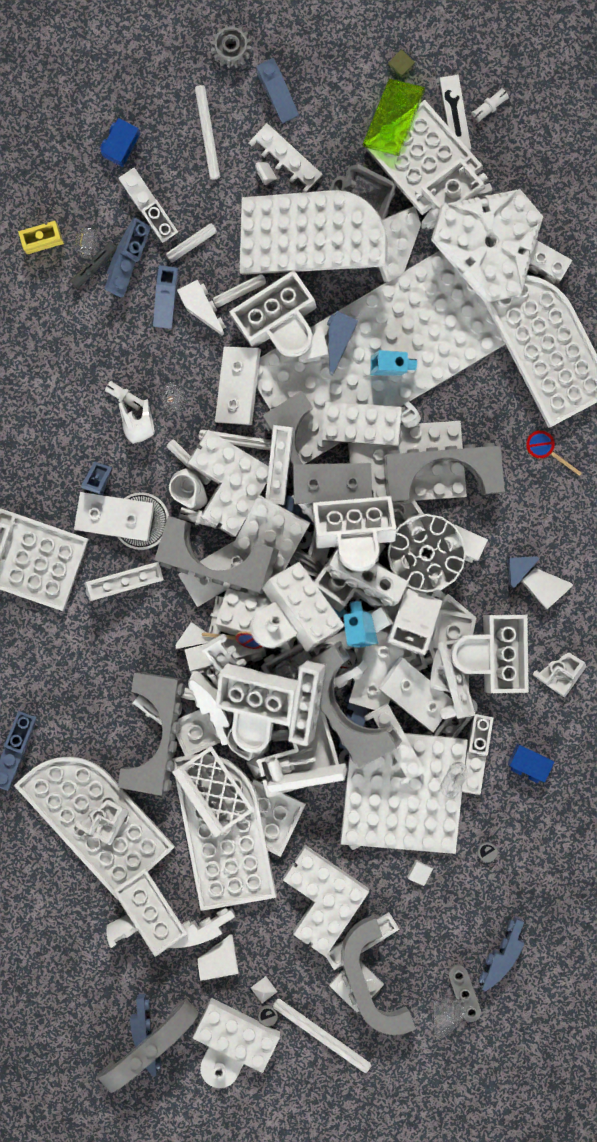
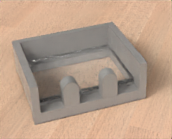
M357 164L348 168L341 191L350 192L363 198L378 212L383 220L387 217L390 201L395 196L396 183Z

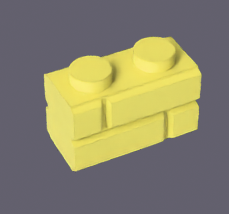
M56 221L49 222L47 225L42 224L18 231L23 249L27 255L64 244Z

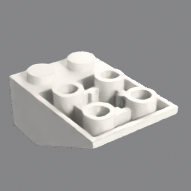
M406 587L386 642L414 653L425 655L443 600Z

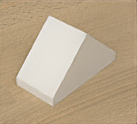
M318 326L313 334L312 344L308 351L300 355V363L328 357V349L321 326Z
M191 622L177 642L176 649L208 643L215 639V637L202 636L203 632H207Z

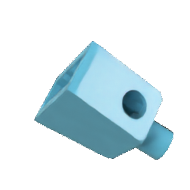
M378 350L371 356L370 375L402 376L408 370L416 371L417 359H408L407 352Z
M361 601L349 603L351 613L344 615L347 646L362 648L378 644L371 613L362 610Z

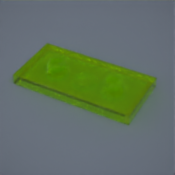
M388 79L364 139L363 147L400 156L425 93V87Z

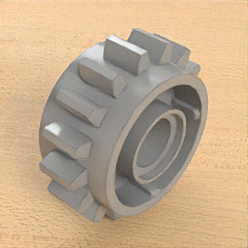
M235 24L232 27L225 25V28H218V33L213 34L215 41L210 42L211 47H213L211 53L215 54V61L220 60L221 66L226 64L229 69L233 65L235 68H238V64H245V58H250L248 52H252V46H249L252 42L248 38V32L243 33L242 27L238 29L235 27ZM229 44L236 45L234 49L227 48Z

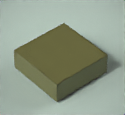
M401 49L388 62V65L402 78L415 65V62Z

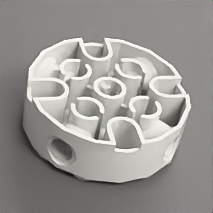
M424 514L411 517L399 525L396 530L395 542H390L388 557L392 571L395 575L409 581L408 587L422 592H432L444 589L457 579L464 567L466 549L464 539L454 524L441 516ZM426 547L428 550L433 551L430 554V558H427V556H422L424 548Z

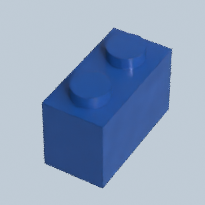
M118 118L116 123H112L109 129L110 135L107 140H103L100 150L104 158L123 167L140 136L139 128Z
M519 744L516 745L508 762V765L511 766V771L519 775L523 772L529 775V780L539 783V781L545 783L554 764L553 760Z

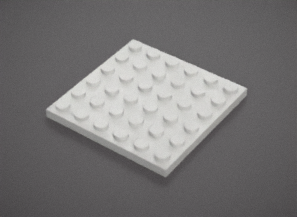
M404 733L425 770L423 774L405 784L400 783V779L405 777L401 767L396 769L391 767L392 764L397 762L392 751L360 768L351 760L349 753L341 844L456 854L462 797L460 790L465 769L468 741L466 738Z

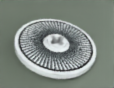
M134 493L125 497L124 499L154 503L155 507L149 542L118 537V539L124 545L137 550L155 547L160 543L169 516L165 504L156 496L148 493Z

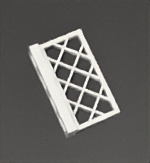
M212 746L172 772L214 837H217L254 811ZM210 751L215 758L213 766L202 764L203 756ZM201 758L200 763H195L196 760ZM216 761L218 762L220 767H215ZM191 764L199 765L197 777L190 776L185 768ZM201 766L213 768L211 780L199 777ZM215 769L224 771L226 774L224 782L213 780ZM227 777L232 784L226 783ZM191 778L196 779V784H194ZM199 780L210 782L208 793L198 790ZM212 782L223 784L221 796L210 794ZM225 785L235 788V799L223 796ZM238 794L242 800L237 799ZM209 796L221 798L219 809L209 807ZM223 799L234 801L232 812L221 810ZM236 801L245 803L249 810L243 814L234 813ZM213 811L218 812L217 817L215 816ZM220 812L231 814L230 823L224 827L218 820ZM233 815L239 816L233 820Z

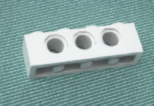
M338 547L326 568V571L332 577L347 581L346 583L349 586L364 590L366 595L375 596L388 606H395L400 601L409 582L376 564L365 571L353 570V572H348L340 560ZM362 574H367L370 581H365ZM380 583H384L387 586V590L381 589Z
M306 661L299 669L289 734L290 742L308 746L315 737L326 668L324 664Z

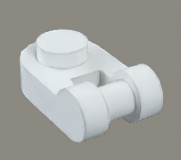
M408 401L402 407L401 424L406 428H413L418 425L421 417L417 409Z

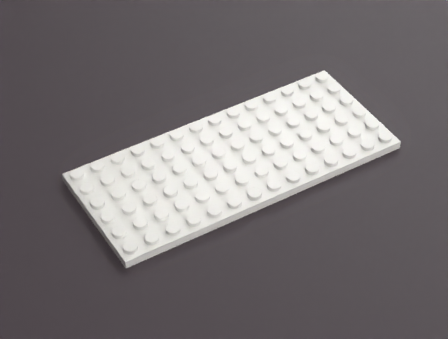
M440 250L404 271L401 276L382 284L339 310V312L358 320V323L333 376L329 374V355L327 358L300 363V356L288 357L281 354L275 348L260 357L257 389L270 411L303 391L313 407V410L302 419L296 433V449L303 464L310 462L342 443L322 441L325 402L402 407L406 402L414 400L506 345L484 301L462 277L463 271L461 268H455ZM469 259L465 261L468 266L472 265ZM330 316L315 324L314 326L310 327L312 336L317 330L318 326H321L323 328L328 354L329 326L327 325V322ZM378 350L407 352L408 359H417L416 371L408 370L402 376L370 375L371 356Z

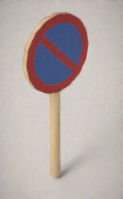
M538 430L529 435L526 441V448L531 456L543 459L552 455L576 474H582L553 452L555 442L548 432Z
M241 631L236 636L226 635L227 639L236 640L246 648H262V645L254 640L251 632ZM204 632L202 633V636L216 638L222 635Z

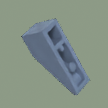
M274 58L257 65V75L281 123L284 124L298 117L299 114Z
M339 311L336 312L335 316L331 314L327 322L329 326V374L332 376L358 323V320Z

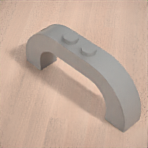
M372 915L356 923L344 938L341 948V963L345 975H342L345 986H349L352 993L349 994L352 1005L356 1004L360 1014L372 1028L389 1035L405 1034L416 1030L410 1011L407 1007L393 1012H384L374 1006L360 967L359 957L363 947L369 942L383 937L377 919Z
M187 998L184 999L171 1011L169 1017L153 1033L117 1063L114 1061L109 1063L98 1073L97 1078L110 1093L120 1089L173 1045L193 1024L199 1012Z

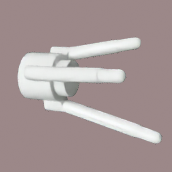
M312 747L278 759L282 773H291L293 770H296L295 765L316 761L315 758L294 760V757L312 751Z

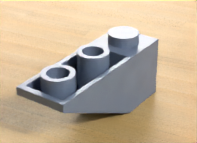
M159 265L153 327L172 329L180 276L179 269L176 267Z

